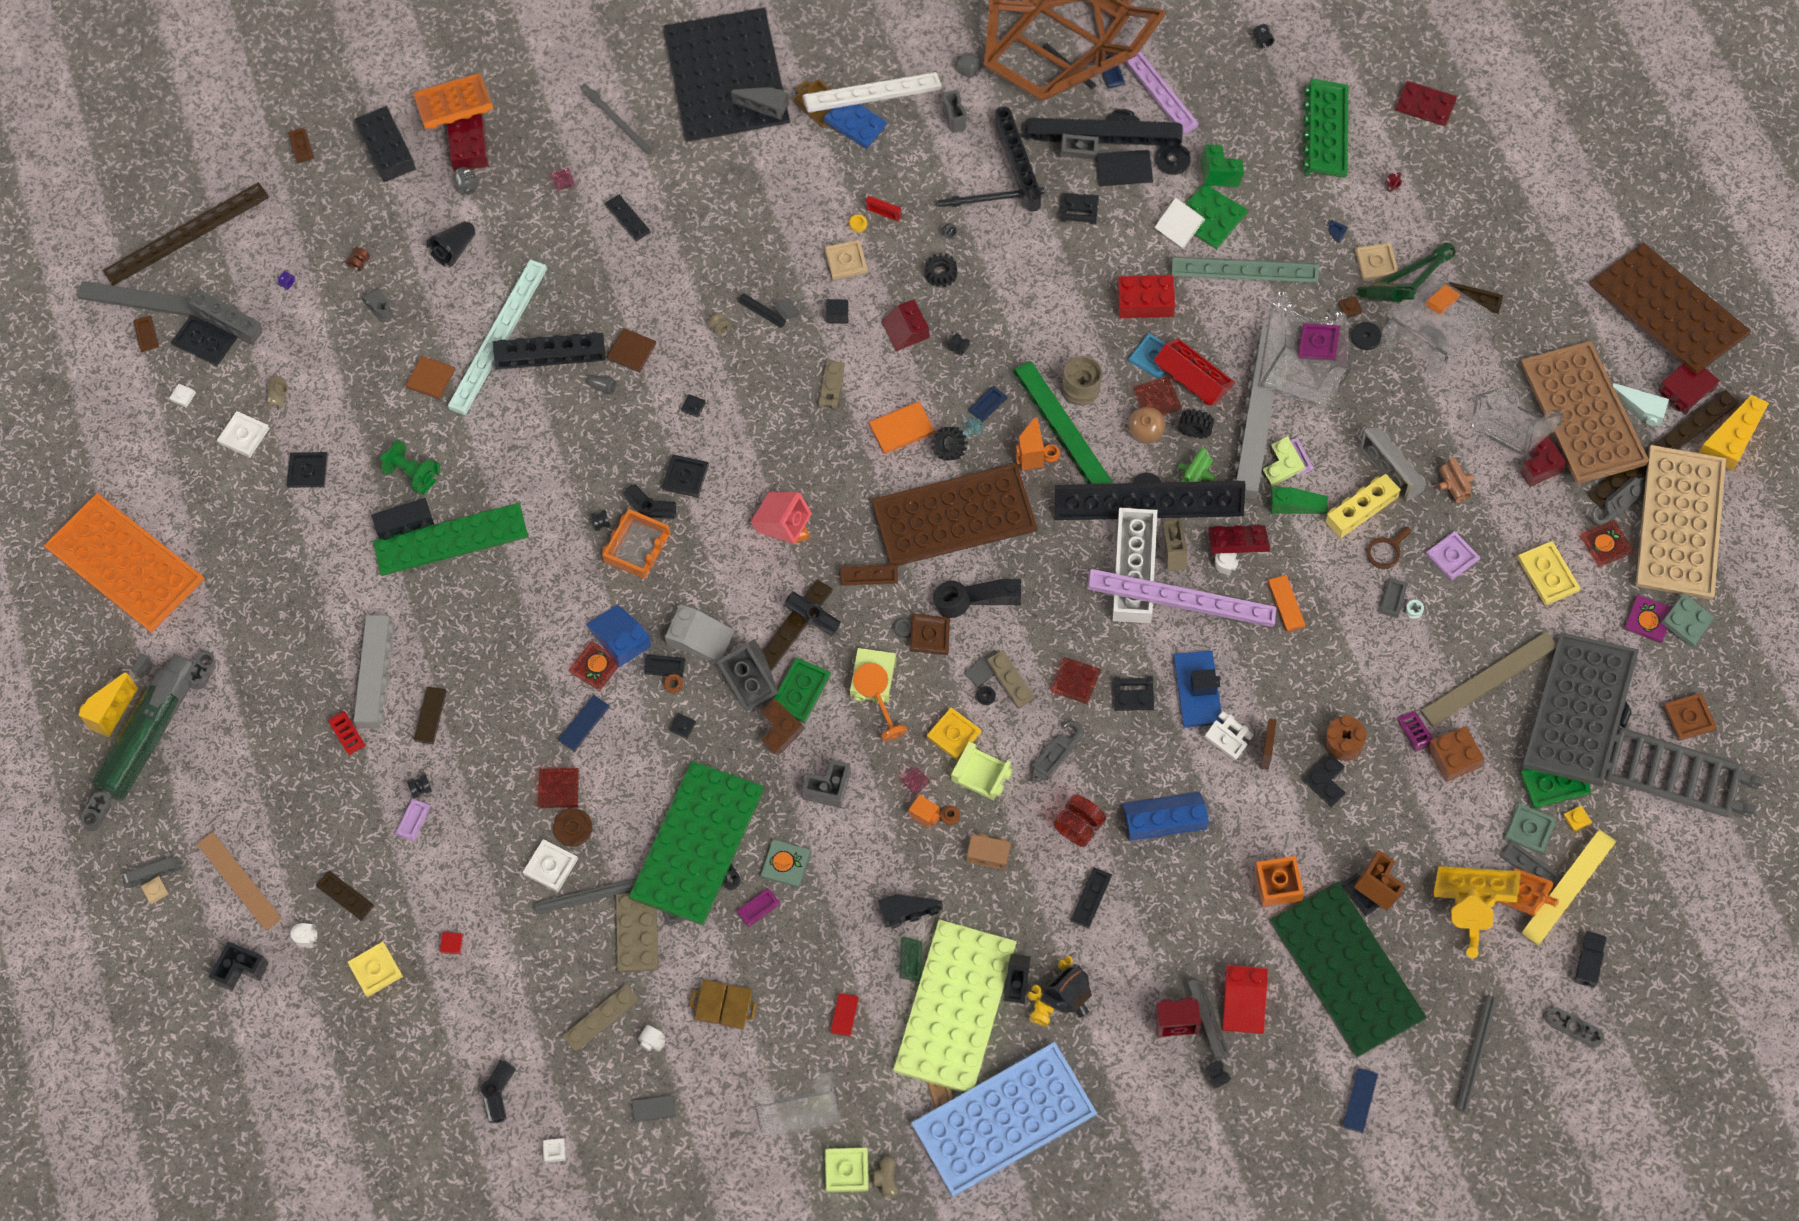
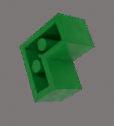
M1205 144L1200 158L1204 185L1240 187L1244 175L1242 159L1225 158L1223 145Z

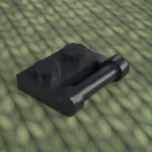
M1063 193L1060 222L1080 221L1096 224L1099 195ZM1067 211L1092 213V215L1068 214Z
M1114 676L1115 711L1154 710L1153 676H1147V678H1120V676ZM1120 686H1147V690H1120Z

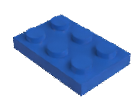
M861 104L832 108L824 117V122L866 150L888 123Z

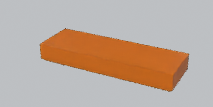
M1287 575L1268 579L1269 587L1286 632L1304 628L1305 622Z

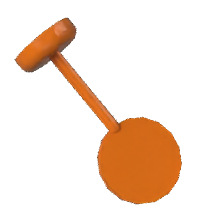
M866 663L860 666L854 674V686L863 696L876 697L889 726V729L881 735L883 742L893 740L907 733L908 729L905 725H893L880 696L888 685V676L885 669L877 663Z

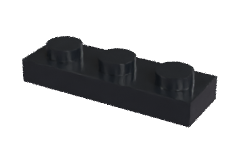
M620 194L605 203L606 208L635 242L650 233V229Z

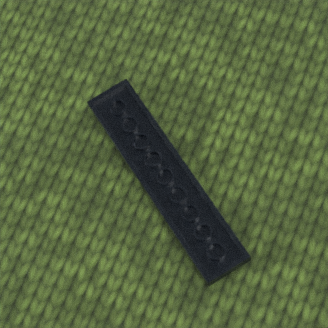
M1245 481L1055 485V521L1118 519L1119 508L1157 510V518L1243 517L1246 484Z

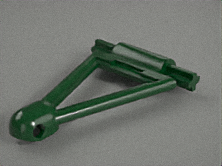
M1448 242L1442 243L1429 256L1373 283L1369 287H1358L1356 295L1361 298H1368L1370 301L1401 302L1402 300H1414L1416 290L1440 264L1447 262L1455 256V247ZM1429 264L1413 283H1391Z

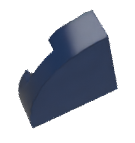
M1331 220L1329 225L1331 237L1339 243L1348 227Z

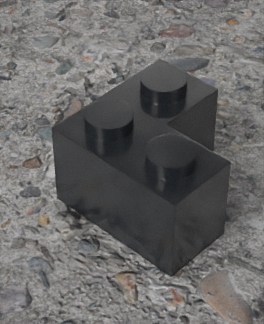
M228 941L212 969L209 979L215 985L233 991L241 974L260 981L269 963L264 956Z

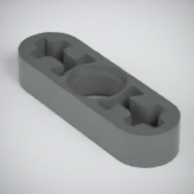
M170 857L130 871L122 876L125 888H132L149 882L152 878L163 877L177 872L181 867L178 858Z
M1552 1008L1546 1015V1022L1549 1026L1589 1047H1599L1604 1041V1033L1599 1028L1560 1008ZM1557 1013L1560 1020L1554 1022L1551 1015L1554 1016ZM1566 1018H1568L1569 1020L1566 1023L1565 1028L1562 1027V1025L1564 1024V1022L1562 1021H1565ZM1577 1023L1580 1026V1032L1573 1033L1569 1025ZM1585 1028H1587V1034H1585V1036L1582 1037L1581 1035L1585 1031ZM1596 1033L1599 1040L1592 1042L1589 1035Z

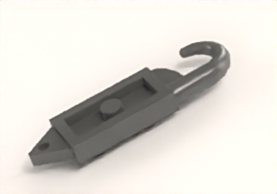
M1631 477L1610 495L1605 503L1607 514L1601 519L1597 518L1596 512L1599 506L1596 505L1591 513L1592 521L1598 526H1604L1614 517L1625 511L1644 494L1646 477Z
M1068 721L1063 725V728L1074 726L1077 729L1076 734L1072 739L1064 736L1056 737L1032 766L1034 770L1032 783L1044 779L1049 780L1084 735V730L1080 723Z

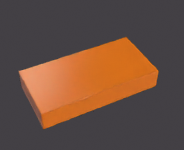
M1445 284L1427 300L1425 305L1441 315L1459 299L1461 294Z

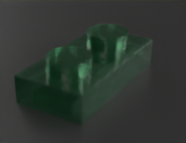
M907 937L902 938L899 978L914 982L920 981L922 941Z

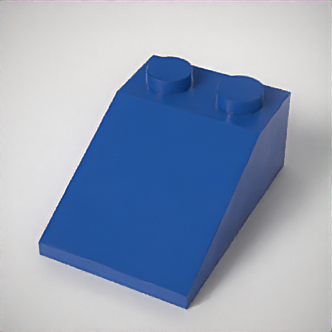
M619 605L586 624L618 667H621L651 647L650 636L644 628Z

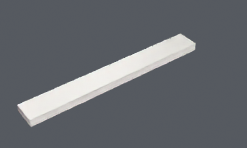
M935 72L803 95V101L807 112H814L936 91L941 89L942 85Z

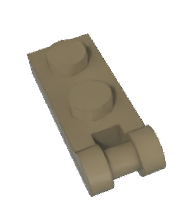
M826 362L819 407L825 408V406H829L832 409H838L845 363Z

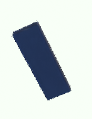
M593 695L558 739L559 742L575 752L610 706Z
M1358 1068L1342 1128L1363 1134L1378 1073Z

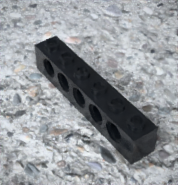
M592 332L581 335L539 336L530 339L518 338L516 340L501 339L493 341L495 370L606 360L603 333Z

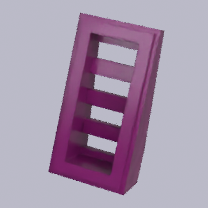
M1415 711L1397 718L1414 752L1429 746L1433 738ZM1414 718L1415 721H1412L1407 724L1405 723V720ZM1417 724L1418 727L1409 729V727ZM1421 731V733L1413 735L1414 732ZM1421 737H1424V738H1425V739H1423V740H1421V741H1417L1418 738H1421Z

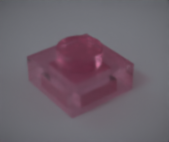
M569 168L552 173L558 191L575 185Z
M915 767L902 779V783L916 796L930 783V780Z

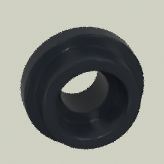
M985 686L977 691L976 698L980 704L987 706L995 701L996 693L991 687ZM984 694H988L990 697L988 699H984L982 696Z

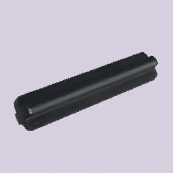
M746 294L740 296L739 303L777 327H784L786 319H783L782 316Z

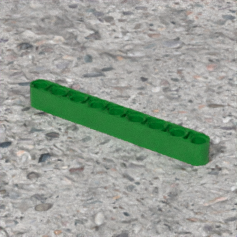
M1028 361L1014 368L1015 377L1019 378V383L1029 393V398L1034 405H1037L1039 413L1043 419L1047 420V425L1053 434L1057 435V440L1063 448L1065 447L1071 461L1076 463L1077 470L1082 477L1086 478L1085 482L1087 484H1113L1034 364Z

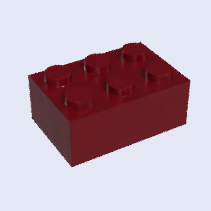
M478 113L470 118H461L447 124L450 158L454 172L463 167L469 169L489 167L483 115Z

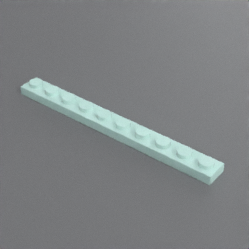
M533 260L528 262L448 404L449 410L462 415L467 414L495 363L493 341L508 340L547 271L546 265Z

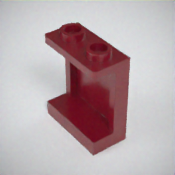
M1682 364L1661 382L1658 392L1661 397L1669 399L1678 412L1686 415L1692 406L1707 393H1712L1717 388L1720 380L1706 368L1695 375Z

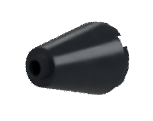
M463 221L430 236L426 241L427 248L430 247L432 250L430 255L442 266L445 267L447 264L449 267H452L475 236V227L472 223Z

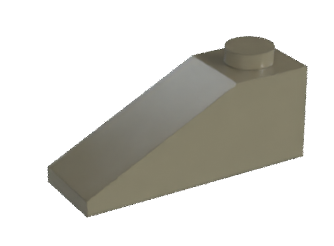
M1182 518L1163 519L1168 571L1187 570V546Z

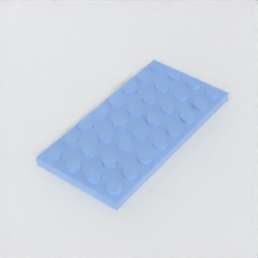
M1054 1042L917 1119L911 1125L952 1197H955L1097 1115V1112L1057 1044Z

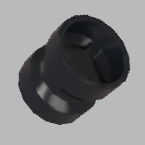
M1267 24L1258 25L1253 29L1252 34L1257 39L1259 48H1265L1264 43L1266 47H1269L1275 42Z
M426 774L420 775L418 779L412 778L407 780L414 799L420 797L423 793L428 794L432 792Z
M1222 1060L1215 1061L1204 1068L1206 1076L1211 1077V1085L1214 1089L1232 1079L1230 1074L1223 1070L1224 1064Z

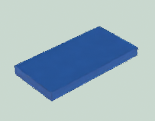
M1213 651L1174 654L1183 727L1210 726L1216 720L1223 724V720L1218 717L1221 713L1218 688L1216 695L1193 696L1190 678L1192 671L1215 669Z

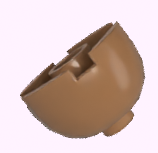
M1149 406L1140 407L1135 410L1128 424L1132 438L1142 444H1151L1160 440L1164 435L1166 427L1165 419L1161 412Z

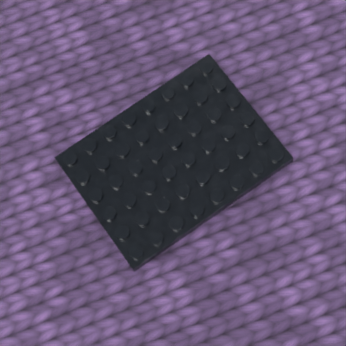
M765 7L663 25L686 142L790 123L787 108L781 119H777L732 103L731 92L735 89L772 87L783 90Z

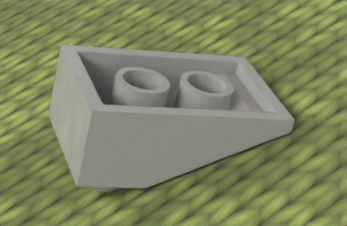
M680 604L665 639L669 647L717 663L716 661L724 657L735 630L696 609Z

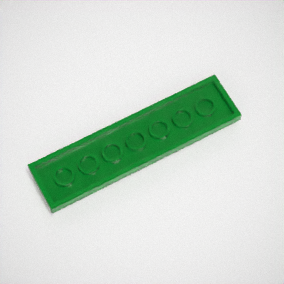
M519 502L426 528L412 530V532L407 534L394 535V538L383 540V538L374 540L373 544L380 574L384 576L528 538V533Z

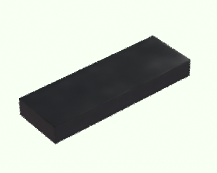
M1095 867L1093 868L1073 913L1071 922L1090 929L1112 874Z

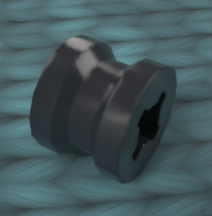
M956 333L951 338L948 349L956 351L959 356H962L968 349L970 340L963 339L960 334Z
M605 509L601 510L598 514L591 513L596 532L600 531L603 527H611Z

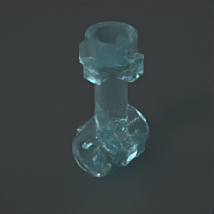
M976 417L970 418L967 421L969 427L963 431L962 435H966L967 438L972 433L979 435L984 430L983 423Z

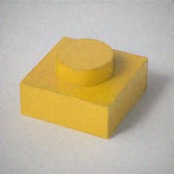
M1582 806L1563 815L1573 832L1592 823Z

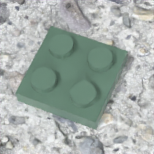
M1683 593L1661 623L1689 646L1693 647L1715 617Z

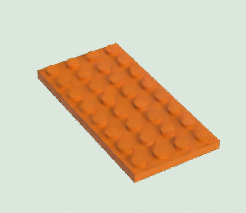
M98 493L44 545L46 550L150 633L205 580L200 573Z

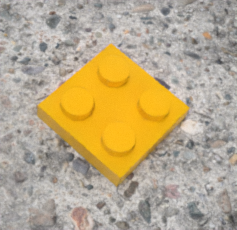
M951 707L926 736L928 740L958 761L968 742L973 743L982 733V730Z

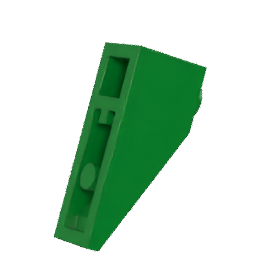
M1272 487L1270 496L1271 514L1328 513V499L1325 495L1292 487Z

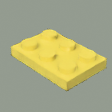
M1553 541L1518 555V561L1545 606L1580 591V586Z

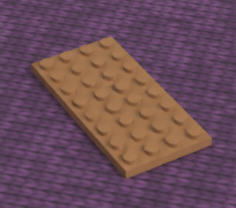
M1591 341L1521 359V367L1576 484L1648 465L1649 459Z

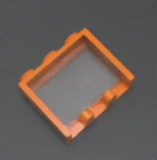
M628 509L626 514L621 516L620 525L617 530L615 529L612 532L610 543L603 548L602 556L605 563L645 579L671 532L669 525Z

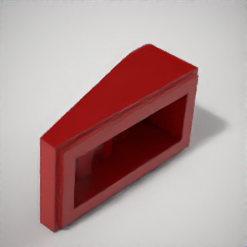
M345 711L328 720L348 755L366 746ZM348 726L350 727V728L347 729L346 731H344V732H342V733H339L340 731H342L343 729L347 728ZM352 733H354L353 736H351V737H349L348 739L344 740L345 737H347V736L351 735ZM358 740V742L353 744L352 746H347L351 742Z

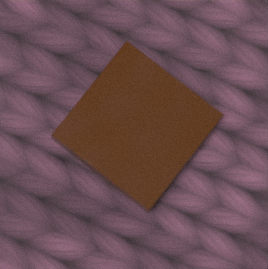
M623 328L607 355V360L640 373L656 346V341Z
M912 613L909 651L948 655L950 618Z
M1276 719L1268 720L1261 769L1268 770L1270 766Z

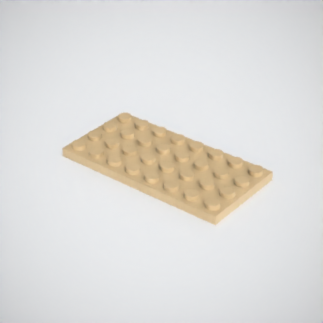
M1650 445L1635 586L1681 595L1685 593L1687 596L1713 600L1715 596L1726 458Z

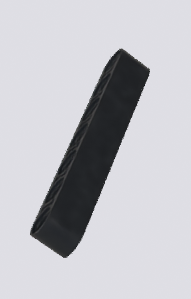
M1005 106L998 107L995 111L997 131L1024 205L1028 211L1036 212L1041 208L1039 185L1011 110Z

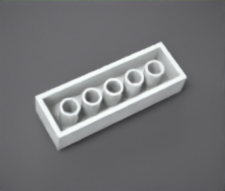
M1119 508L1115 574L1154 582L1157 510ZM1114 595L1113 621L1151 623L1153 603Z

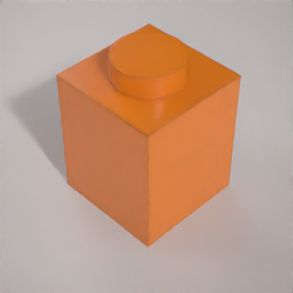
M919 795L909 808V817L927 828L932 824L935 825L941 816L939 814V806L922 795Z

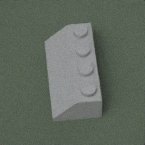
M1380 428L1365 429L1360 448L1382 475L1387 474L1401 489L1399 495L1407 502L1422 493L1426 486L1425 478L1416 472L1411 461L1405 459L1400 448L1391 442L1389 435Z

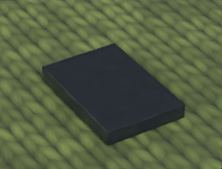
M1149 149L1097 153L1096 160L1100 187L1153 183Z
M190 315L171 344L218 366L237 340V337Z

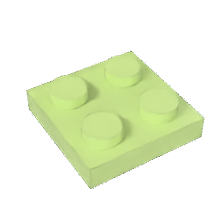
M867 1148L826 1149L827 1193L869 1191Z

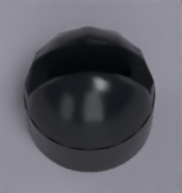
M949 223L943 226L942 233L945 237L952 239L957 235L958 230L955 225Z

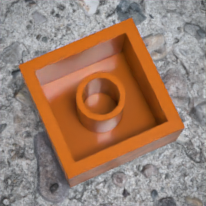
M1296 856L1256 862L1254 872L1262 908L1302 901L1304 890Z

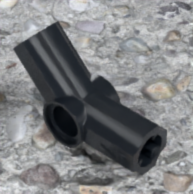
M636 484L630 485L623 493L624 497L640 514L652 519H675L676 502L653 501ZM647 507H650V508H651L650 510H647V511L644 510V509L647 508Z
M502 1060L499 1061L489 1079L481 1086L490 1124L500 1123L507 1119L502 1092L515 1073L516 1068ZM490 1088H496V1092L494 1094L487 1095V1091Z

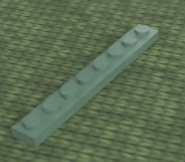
M1173 256L1172 275L1318 282L1319 263Z

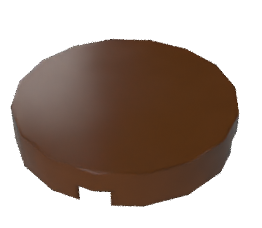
M570 808L564 810L554 821L553 832L556 839L562 845L568 847H577L584 844L592 833L591 819L586 812L580 809Z

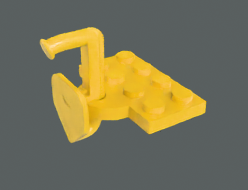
M1438 867L1434 897L1455 898L1456 905L1452 907L1451 911L1452 922L1459 928L1470 929L1469 948L1466 950V955L1469 958H1476L1478 956L1479 929L1486 930L1493 926L1494 912L1491 907L1494 906L1495 902H1517L1521 871Z

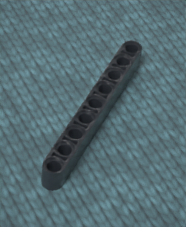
M1028 118L1025 121L1024 138L1026 140L1034 139V141L1061 142L1063 134L1099 137V144L1178 146L1182 144L1183 125L1178 122Z

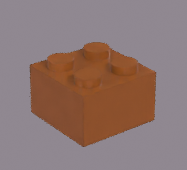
M1467 726L1431 740L1428 746V750L1446 782L1481 768L1485 760Z

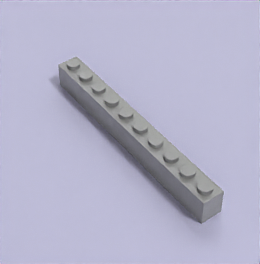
M1262 326V332L1257 333L1256 344H1259V349H1255L1253 360H1257L1256 365L1252 364L1251 376H1254V380L1249 381L1248 392H1251V397L1246 399L1245 408L1249 409L1248 413H1244L1242 424H1246L1245 429H1241L1240 435L1243 445L1238 447L1237 456L1240 457V462H1236L1234 473H1238L1237 478H1233V481H1245V498L1257 500L1284 336L1283 329Z

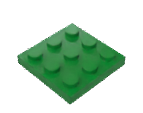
M1204 183L1186 203L1189 208L1205 218L1193 236L1216 250L1248 213V209L1212 187L1204 185Z

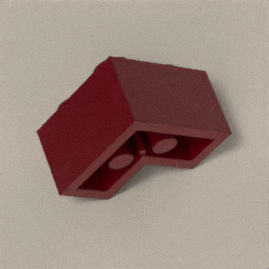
M1547 433L1531 439L1527 451L1532 459L1524 462L1520 471L1529 487L1562 473L1566 465V461Z

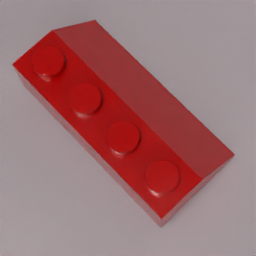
M1179 338L1165 343L1154 360L1161 370L1170 373L1175 381L1184 384L1189 392L1198 395L1206 405L1212 406L1216 404L1236 383Z

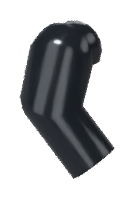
M1626 701L1619 724L1623 728H1626L1632 713Z

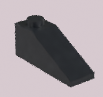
M999 579L965 586L970 598V605H1021V579Z

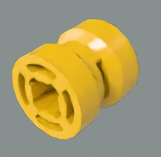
M1037 999L1034 1004L1035 1010L1030 1014L1029 1020L1047 1027L1050 1022L1049 1016L1054 1012V1008Z

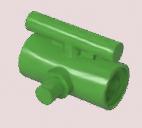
M1201 447L1191 464H1179L1178 470L1184 471L1181 482L1214 481L1215 475L1210 474L1208 471L1213 463V459L1206 454L1207 450Z

